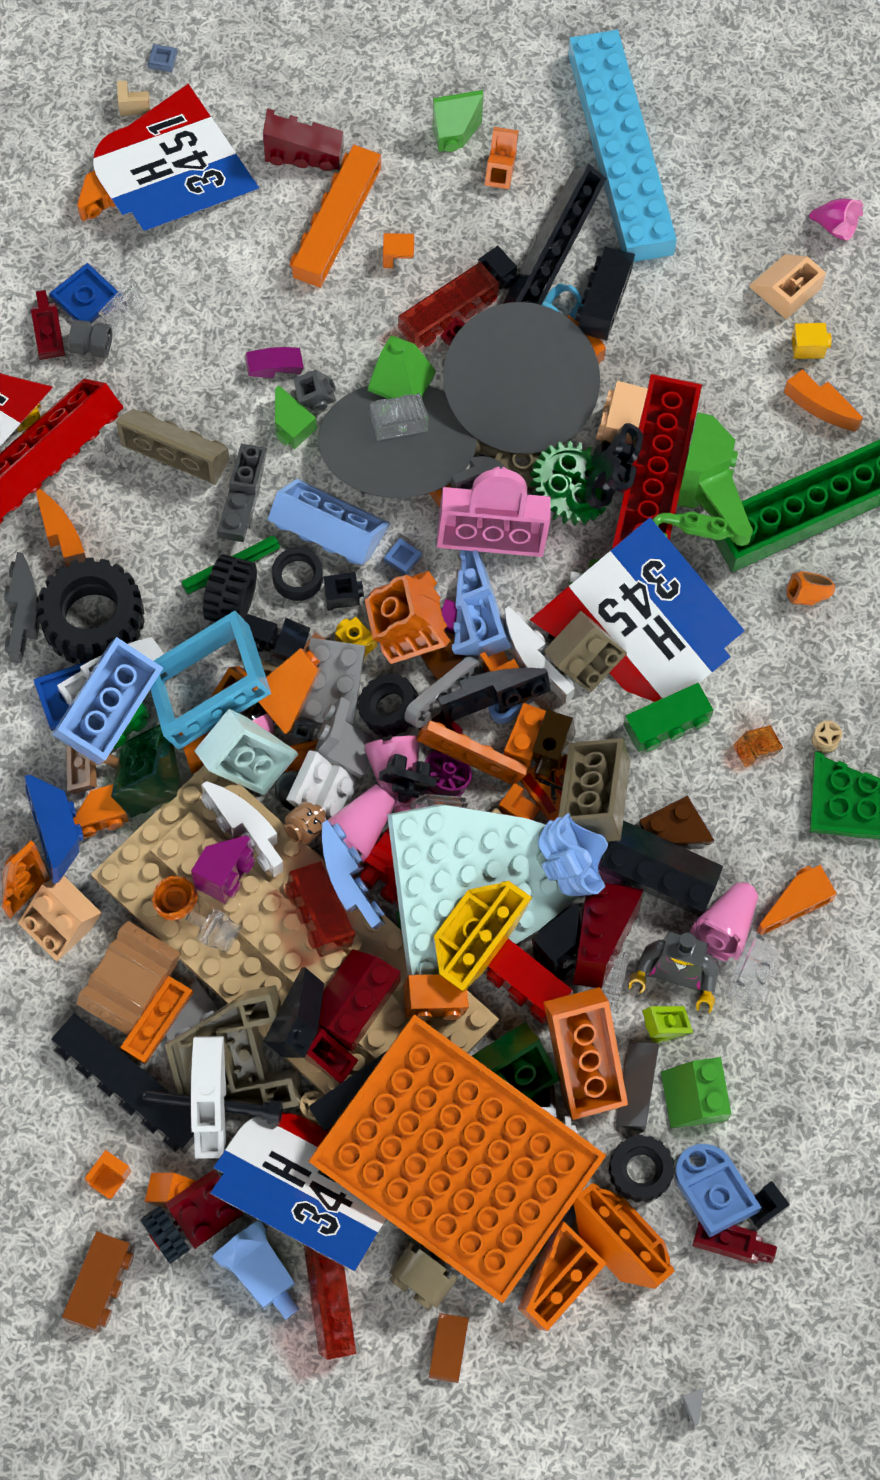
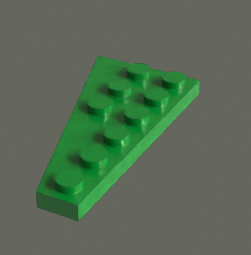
M815 751L813 757L809 832L880 840V778L867 772L861 773L848 767V764L841 761L835 762L824 757V754Z

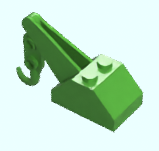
M697 412L677 503L678 506L692 509L701 505L710 516L696 512L684 514L662 513L655 516L652 520L657 526L661 523L671 524L689 535H697L713 540H722L730 537L735 544L744 546L750 542L753 529L732 478L734 470L729 469V467H735L738 452L733 451L735 439L713 415Z

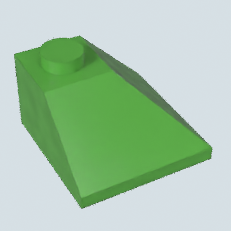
M483 90L433 98L432 127L439 152H454L459 148H463L481 125Z
M391 335L380 353L368 386V391L416 409L432 382L436 370L415 344Z

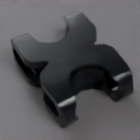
M625 423L616 431L612 443L604 440L594 449L591 465L595 469L590 474L585 489V501L591 507L600 510L611 502L615 490L624 493L632 487L636 475V466L632 464L640 454L643 440L641 430L635 425ZM626 433L631 435L632 444L630 445L625 443ZM597 488L602 489L601 500L596 497L595 490Z

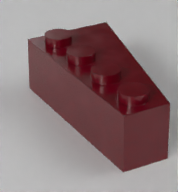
M604 883L605 888L600 893L585 895L574 985L603 988L614 965V961L617 955L620 954L623 943L639 915L644 889Z

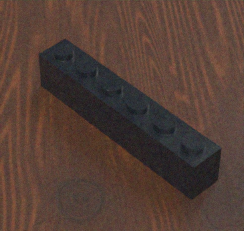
M75 1013L51 1038L56 1047L53 1051L66 1062L70 1058L77 1064L75 1070L87 1080L93 1077L99 1082L96 1087L104 1095L110 1098L113 1094L121 1101L118 1105L127 1114L132 1116L135 1112L143 1119L140 1124L152 1134L158 1131L165 1138L162 1142L170 1150L176 1153L179 1149L185 1154L194 1144V1132H192L191 1109L189 1107L144 1101L142 1094L146 1090L171 1092Z

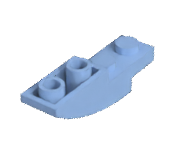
M326 820L322 823L323 853L327 871L337 896L346 911L352 912L359 908L371 928L378 929L385 924L382 918L385 913L376 900L371 902L366 895L369 889L360 876L358 878L354 877L363 870L359 864L363 859L353 846L349 849L343 839L347 836L338 823L333 825L330 821Z

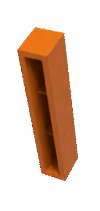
M354 144L350 152L344 154L340 172L334 174L329 193L325 192L323 195L319 213H314L311 220V228L308 233L305 232L300 242L301 248L298 253L293 254L290 261L293 278L319 288L322 287L382 168L381 154Z

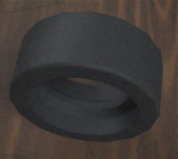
M302 547L290 548L278 555L272 566L273 584L277 592L284 598L292 601H304L313 597L320 590L323 583V567L319 557L311 550ZM294 561L308 563L314 573L313 579L309 584L302 587L287 585L282 579L284 567Z

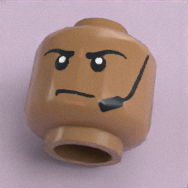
M302 802L286 815L284 830L293 842L309 844L322 834V823L326 821V813L317 804L313 805L309 802Z

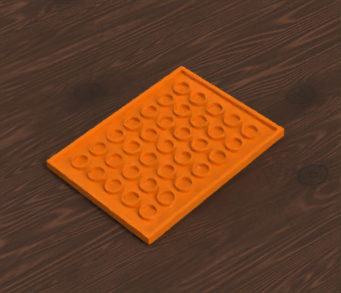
M413 1014L308 1162L503 1304L607 1155Z

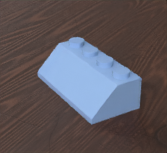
M295 479L277 491L268 520L275 523L277 528L285 531L290 530L298 534L299 538L304 541L315 542L321 545L325 551L338 553L346 557L348 562L361 565L371 558L390 525V522L299 479Z

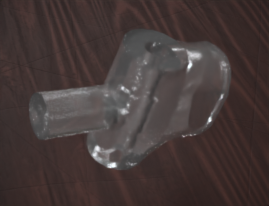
M215 908L207 918L194 911L188 913L186 921L201 928L196 939L197 941L225 953H228L241 930L240 925L231 920L228 915Z

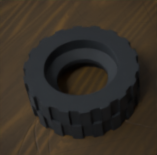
M388 673L384 676H377L376 679L368 682V685L362 689V693L358 697L359 704H357V709L365 724L375 734H380L383 737L392 735L393 737L399 733L406 732L409 727L413 726L407 723L404 717L408 705L419 695L406 677L403 678L399 674L392 675ZM391 694L399 695L402 699V705L395 713L389 716H382L378 713L377 705L384 697Z
M631 1136L626 1141L620 1142L612 1153L608 1169L611 1177L610 1181L612 1185L614 1184L615 1190L619 1194L621 1193L625 1199H631L637 1203H640V1201H645V1203L651 1202L652 1199L661 1197L668 1189L675 1168H673L674 1159L670 1155V1150L663 1145L662 1141H658L652 1136ZM646 1155L653 1160L656 1173L652 1180L646 1183H637L629 1177L627 1164L632 1157Z

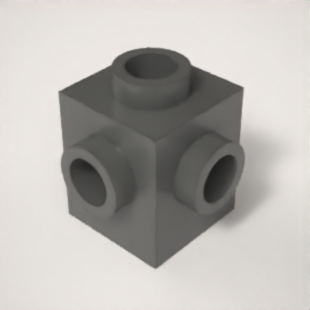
M313 370L293 379L300 404L314 411H319L336 401L334 394L336 391L335 383L331 377L322 372Z

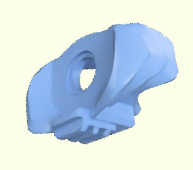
M569 813L564 817L556 818L554 821L550 820L538 840V847L546 858L542 863V868L548 879L551 881L557 879L559 888L565 895L584 896L600 893L605 888V884L598 872V866L602 855L608 847L606 839L602 835L591 832L572 821Z

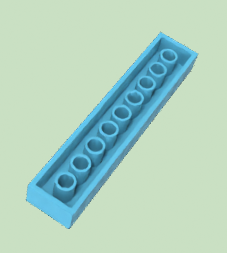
M612 30L570 37L568 56L599 171L607 178L603 186L621 251L635 254L634 262L674 255L677 238L619 31Z

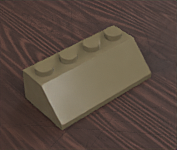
M132 409L118 417L116 421L121 446L211 484H217L230 460L228 448L223 443L216 440H207L195 431L188 432L171 421H161L147 411L140 412Z
M624 738L570 743L558 817H564L569 813L572 821L591 832L602 835L607 842L620 841L631 763Z

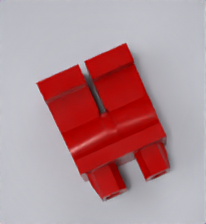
M388 827L379 842L373 847L369 856L364 860V869L360 877L368 889H372L378 879L386 883L380 896L393 904L396 900L384 870L385 866L393 864Z

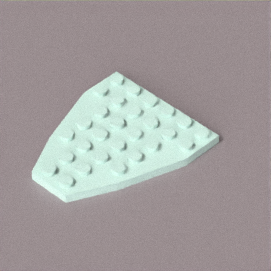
M443 804L387 814L407 976L439 974L434 935L469 889L510 881L532 897L518 925L509 936V939L515 944L540 930L580 897L563 894L557 879L549 880L542 868V863L546 858L538 847V840L546 826L545 824L523 817Z

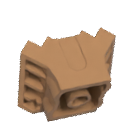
M127 921L119 928L117 938L108 946L105 956L90 975L87 986L79 992L76 1004L124 1034L129 1035L167 977L173 978L171 974L177 966L181 953L130 921Z

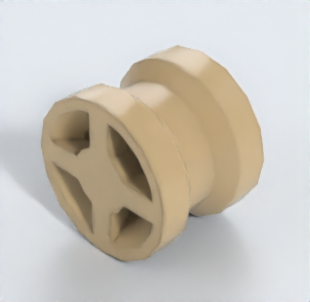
M833 721L819 723L812 736L813 746L822 753L833 752L842 738L840 726Z
M316 1090L309 1091L302 1096L300 1102L301 1117L316 1124L319 1123L308 1106L324 1096L321 1092Z

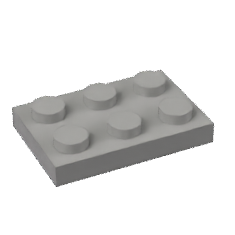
M310 638L309 650L320 660L317 666L321 669V672L300 717L323 723V715L330 704L334 705L343 697L351 702L346 722L354 726L365 646Z

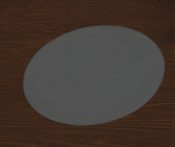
M527 302L505 303L490 307L475 315L465 323L452 340L444 363V388L454 415L461 425L475 438L502 451L522 454L546 451L550 445L555 447L558 442L563 444L578 433L586 424L598 400L600 369L590 341L583 331L569 318L554 309L539 304Z
M368 386L359 388L344 396L331 407L322 421L318 436L322 458L336 477L364 493L390 498L420 496L445 487L451 483V475L456 474L460 470L467 469L470 464V458L474 457L477 446V438L470 434L454 415L448 403L446 393L431 386L426 390L416 409L368 391Z

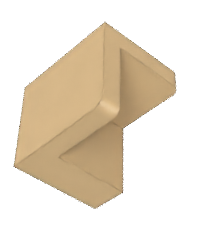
M117 81L120 116L142 115L150 111L149 92H129L127 81Z

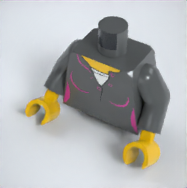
M670 932L667 933L663 940L652 942L644 948L636 967L638 972L630 975L628 987L631 989L634 982H640L639 993H643L646 987L645 974L649 973L648 976L693 990L701 991L702 989L703 993L698 998L696 1009L699 1011L701 1002H706L710 1006L708 1011L710 1013L715 1004L712 992L716 988L719 968L712 955L707 953L708 944L696 940V937L691 933L679 935Z

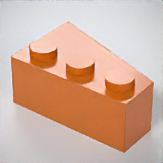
M560 1221L546 1241L517 1309L539 1330L548 1331L607 1263L565 1222Z

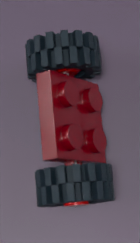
M215 1169L165 1203L175 1219L173 1223L161 1206H158L140 1219L148 1231L149 1237L170 1264L190 1250L179 1232L183 1231L192 1247L196 1249L244 1215L240 1209L210 1194L221 1178Z

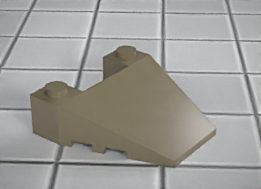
M276 985L245 992L165 1044L177 1094L191 1095L193 1038L224 1036L226 1095L224 1100L262 1105L264 1102H270V1100L283 1101V1109L300 1104L304 1092L298 1070L293 1068L269 1073L257 1027L273 1023L281 1008Z

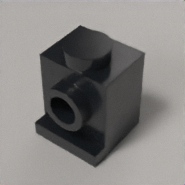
M497 245L478 259L477 272L480 275L484 273L487 281L492 285L496 284L500 290L503 288L508 289L513 285L517 277V265Z
M356 572L323 576L328 611L335 608L360 605L359 598L364 597L362 581L357 582Z
M246 614L244 620L250 626L257 651L263 652L265 650L271 652L279 637L277 624Z

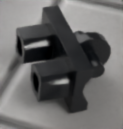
M394 754L389 757L386 769L379 772L378 780L393 784L392 792L398 793L399 802L407 804L411 798L418 799L420 792H425L428 787H436L437 779L430 777V763L416 761L412 764V771L406 770L407 757Z

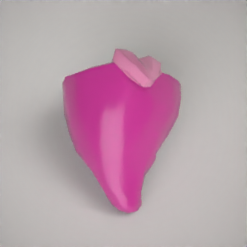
M846 198L831 200L812 210L809 218L819 223L836 238L848 241L855 233L859 216H863V202L860 199Z

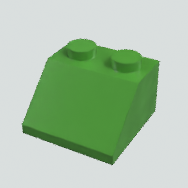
M721 1057L695 1060L661 1071L670 1129L728 1121L732 1113Z

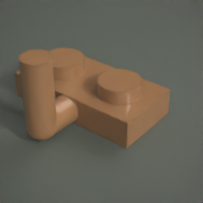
M66 744L67 791L76 794L97 788L96 765L98 764ZM111 754L103 762L117 770H122L125 766L124 760Z

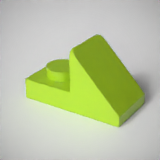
M650 1006L642 1010L645 1027L649 1032L652 1043H661L693 1033L685 1006Z

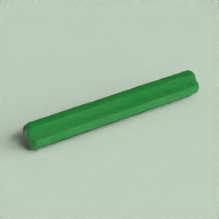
M270 536L232 555V557L256 562L278 551L280 544L275 536ZM213 565L182 580V587L188 595L206 587Z

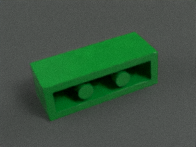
M696 683L625 715L623 725L637 751L640 752L646 749L647 752L657 749L661 742L670 738L671 741H674L684 736L685 731L695 727L697 730L708 725L714 709L700 684Z

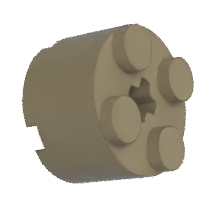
M410 1243L389 1271L392 1274L389 1280L404 1292L408 1288L414 1291L416 1295L413 1299L426 1309L430 1310L432 1306L438 1308L458 1278L452 1274L448 1279L446 1277L449 1273L446 1271L447 1269L420 1249L415 1254L413 1251L416 1247Z

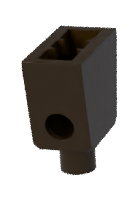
M546 710L532 751L534 762L537 763L533 772L534 776L543 780H549L552 769H562L568 754L569 744L573 742L576 734L573 717Z

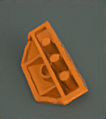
M591 1183L581 1191L574 1201L579 1237L607 1263L606 1266L621 1282L656 1289L675 1272L673 1265L670 1264V1256L665 1241L624 1197L609 1190L601 1189L594 1183Z

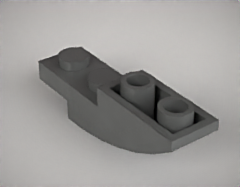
M241 443L229 482V493L217 530V538L244 542L247 529L250 528L267 448Z
M17 552L16 560L11 562L9 576L12 577L11 584L6 586L4 592V601L8 603L10 611H13L10 616L12 632L11 637H6L5 652L8 653L11 662L22 663L26 640H38L40 621L38 619L37 602H39L29 565L23 553Z

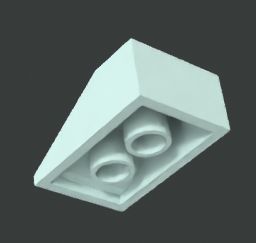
M231 709L227 710L195 749V753L208 771L241 784L262 795L268 792L281 774L299 755L297 751L248 717Z

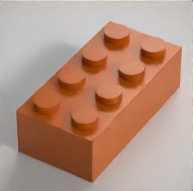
M598 987L545 1001V1012L557 1073L560 1079L563 1104L571 1119L575 1120L627 1106L628 1101L610 1004L601 988Z

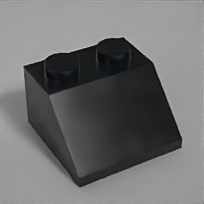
M576 903L531 937L534 959L560 980L562 978L566 980L575 973L581 928L580 909Z

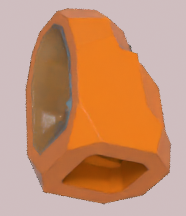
M805 571L792 573L787 585V597L794 604L812 606L819 601L829 599L835 592V584L832 580L820 574Z

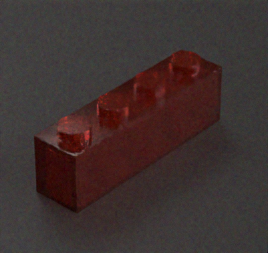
M479 262L398 316V329L418 349L423 345L427 347L436 340L438 335L445 331L455 317L460 320L464 318L470 319L476 314L477 309L483 305L489 306L494 303L498 297L499 282Z
M303 1244L318 1353L326 1360L355 1355L356 1347L345 1268L343 1265Z

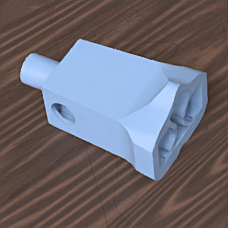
M260 1220L235 1235L212 1255L213 1260L220 1267L231 1271L263 1310L273 1303L285 1320L299 1310V1307L287 1292L295 1286V1283L268 1243L266 1229Z

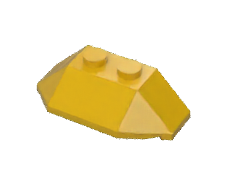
M510 881L469 889L434 935L440 976L464 992L484 972L515 930L532 897Z

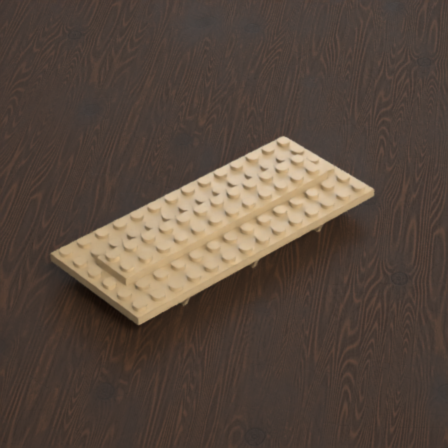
M204 765L91 873V876L157 939L180 952L179 960L226 1004L249 990L276 985L282 1006L302 967H306L325 983V990L352 949L377 956L401 971V982L353 1052L349 1051L359 1061L346 1079H348L386 1052L410 1020V1018H406L403 983L408 976L402 930L385 915L382 916L385 924L378 929H373L359 908L352 912L346 911L331 883L325 861L307 844L293 842L284 830L285 824L241 784L208 771ZM208 781L244 799L270 823L277 832V844L273 848L283 861V872L273 877L269 870L264 871L256 858L259 855L254 850L253 858H255V863L248 874L244 873L239 880L241 886L234 898L229 897L226 904L196 889L198 900L192 911L182 919L166 920L153 907L152 897L156 885L170 876H183L194 885L191 870L204 848L233 839L228 831L224 833L216 821L218 816L214 810L211 809L209 811L201 800L203 795L202 784ZM467 990L469 1008L460 1019L444 1020L443 1017H432L431 1020L424 1022L469 1054L495 1027L499 1019ZM272 1023L257 1026L259 1035L262 1038L266 1037ZM285 1058L323 1095L340 1084L306 1061L305 1058Z

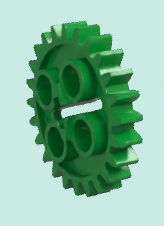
M568 441L565 448L561 442H558L555 448L550 445L546 452L543 451L534 462V469L530 473V476L534 479L529 484L532 487H536L532 495L550 497V511L554 512L553 520H556L558 516H562L563 524H566L571 519L574 526L580 520L585 525L590 519L595 521L599 514L602 515L607 509L606 507L600 510L595 509L585 501L587 484L585 476L589 477L595 469L591 465L593 457L591 455L592 447H588L584 451L580 442L576 448H573L571 441ZM562 463L566 464L570 469L563 467ZM551 484L556 485L560 491L555 490ZM597 488L595 494L599 500H601L602 489ZM575 497L581 499L583 503L576 501Z

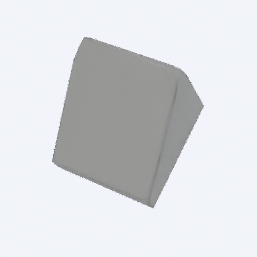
M703 1388L686 1394L680 1399V1404L688 1424L692 1428L696 1427L700 1421Z

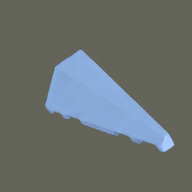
M460 550L461 570L458 571L457 617L453 628L455 640L454 644H452L454 654L479 657V654L485 652L489 657L512 648L481 553L478 550Z

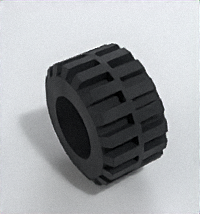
M222 554L216 560L210 572L204 593V619L217 622L233 611H236L243 619L245 618L252 603L257 581V569L254 562Z

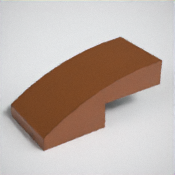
M439 1313L429 1378L459 1383L469 1318Z

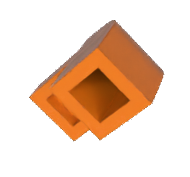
M494 127L484 186L510 189L517 155L519 130Z

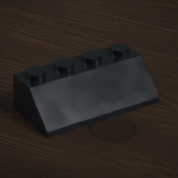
M623 820L621 840L610 842L598 870L618 878L635 888L644 889V892L700 917L708 906L723 866Z

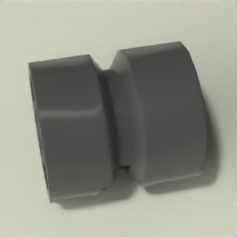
M74 319L69 334V352L85 355L90 351L91 356L107 358L112 343V325L97 323L92 327L89 321Z

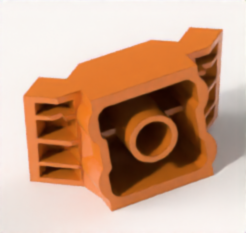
M429 571L413 576L405 574L402 577H396L389 584L374 588L369 597L365 599L373 640L380 643L381 651L390 664L446 647L450 642V639L444 632L447 624L444 621L440 608L441 597L434 589L437 582Z

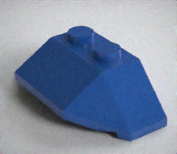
M32 775L24 776L25 792L53 884L59 883L79 854V841H83L82 829L80 824L75 825L73 818L76 817L73 801L68 802L65 791Z

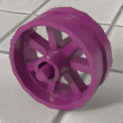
M435 750L431 752L424 762L431 764V769L435 772H431L430 777L436 778L437 782L436 787H428L425 792L435 800L443 802L455 801L462 796L471 781V767L440 751ZM459 772L461 777L454 774ZM454 783H457V784H460V785H463V786H461V787H459V788H456L455 785H454Z

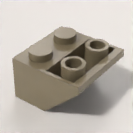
M582 611L575 616L544 650L560 670L590 693L627 654L612 637Z

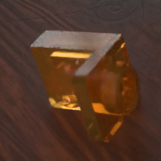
M771 725L746 731L733 745L744 767H750L757 759L778 754L783 749Z

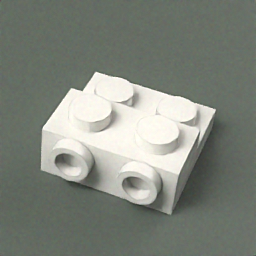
M309 750L286 800L295 807L302 802H309L313 805L317 804L323 808L326 813L325 820H328L343 809L346 800L353 796V785L356 779L341 766L332 765L318 752Z

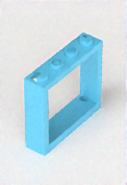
M236 611L231 612L154 660L155 663L163 667V670L150 690L163 736L178 750L211 731L228 709L240 713L271 694L250 626ZM236 638L247 676L175 719L165 681Z

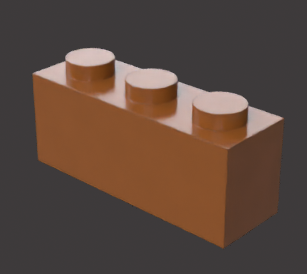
M96 1231L62 1315L65 1321L99 1333L101 1326L107 1327L112 1314V1310L108 1308L112 1298L117 1299L123 1287V1281H120L124 1269H130L135 1254L131 1252L132 1246L130 1243Z

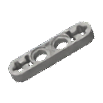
M466 657L408 705L404 717L405 721L417 728L426 725L440 713L438 698L459 690V681L482 674L484 669L483 663L472 657Z

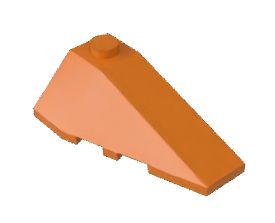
M30 841L17 854L11 855L2 869V908L9 918L39 890L43 883L50 880L33 841Z

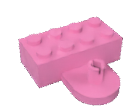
M495 467L480 474L475 479L472 490L443 487L437 523V548L543 557L550 525V497L527 495V484L524 478L505 467H502V469Z

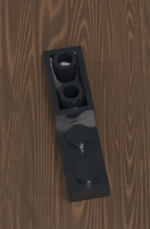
M512 668L479 674L459 681L460 689L439 697L438 702L445 724L495 704L502 711L550 692L548 672L545 668Z

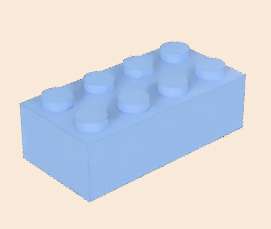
M116 637L104 651L52 735L100 765L109 756L163 670V667Z

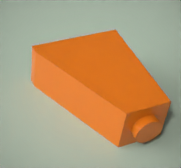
M300 648L266 678L271 694L258 701L285 734H289L294 729L295 721L300 716L321 672V669L317 666L320 660L311 650L306 652Z

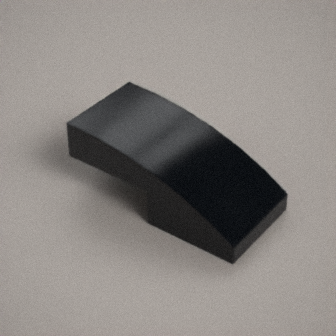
M285 618L272 656L286 661L300 648L304 649L311 628Z

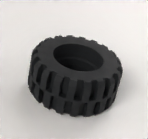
M94 557L85 558V562L78 563L76 559L70 561L71 566L65 568L62 565L56 569L57 575L55 577L50 575L46 579L47 588H41L39 593L40 601L37 602L38 619L47 643L52 646L53 651L57 655L62 656L64 654L66 661L75 663L77 659L80 661V664L88 663L103 655L110 642L116 637L126 644L139 640L141 636L139 629L144 628L145 622L141 594L138 585L134 582V578L130 573H124L123 567L117 563L111 566L109 560L102 558L100 562H95ZM101 595L116 603L117 608L114 615L107 623L100 627L82 629L71 625L66 620L69 608L82 597Z

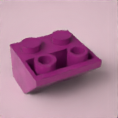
M245 835L206 846L191 870L195 888L226 904L229 897L234 898L241 886L239 880L244 873L248 874L255 863L251 838Z

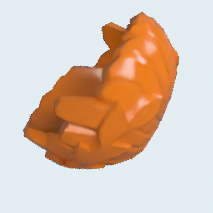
M170 876L156 885L152 897L153 907L166 920L182 919L192 911L197 903L198 892L195 886L183 876Z

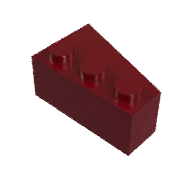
M267 108L263 128L265 162L278 166L291 164L298 168L317 167L324 171L340 170L344 147L343 131L315 122L312 123V126L297 122L298 117L290 115L289 119L274 115L275 110Z

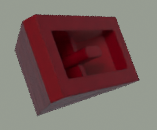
M320 1027L305 1056L306 1061L340 1084L347 1078L359 1061Z

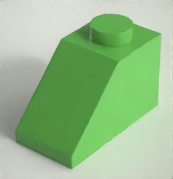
M279 385L275 388L276 437L283 445L289 444L292 448L296 449L317 430L316 417Z

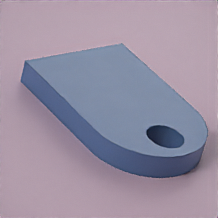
M697 1144L687 1148L679 1156L675 1167L677 1186L709 1237L760 1212L761 1206L729 1156L723 1150L709 1144ZM694 1155L700 1156L705 1164L701 1167H695L690 1163L689 1158Z

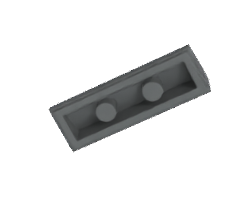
M629 1042L623 1078L628 1105L618 1108L617 1127L645 1131L659 1043Z

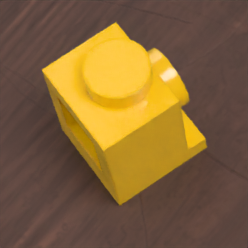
M354 617L351 621L346 618L337 625L335 641L364 645V657L377 647V641L373 640L372 633L357 617ZM355 631H356L357 634H358V636H356V637L350 636V635L353 634Z

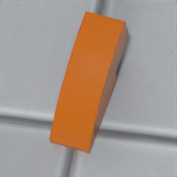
M803 369L787 380L784 393L804 410L837 427L854 432L859 430L863 417L829 382L820 387Z
M38 489L36 495L50 547L61 546L66 567L71 566L70 561L76 559L78 563L85 562V552L73 523L63 509L43 490Z

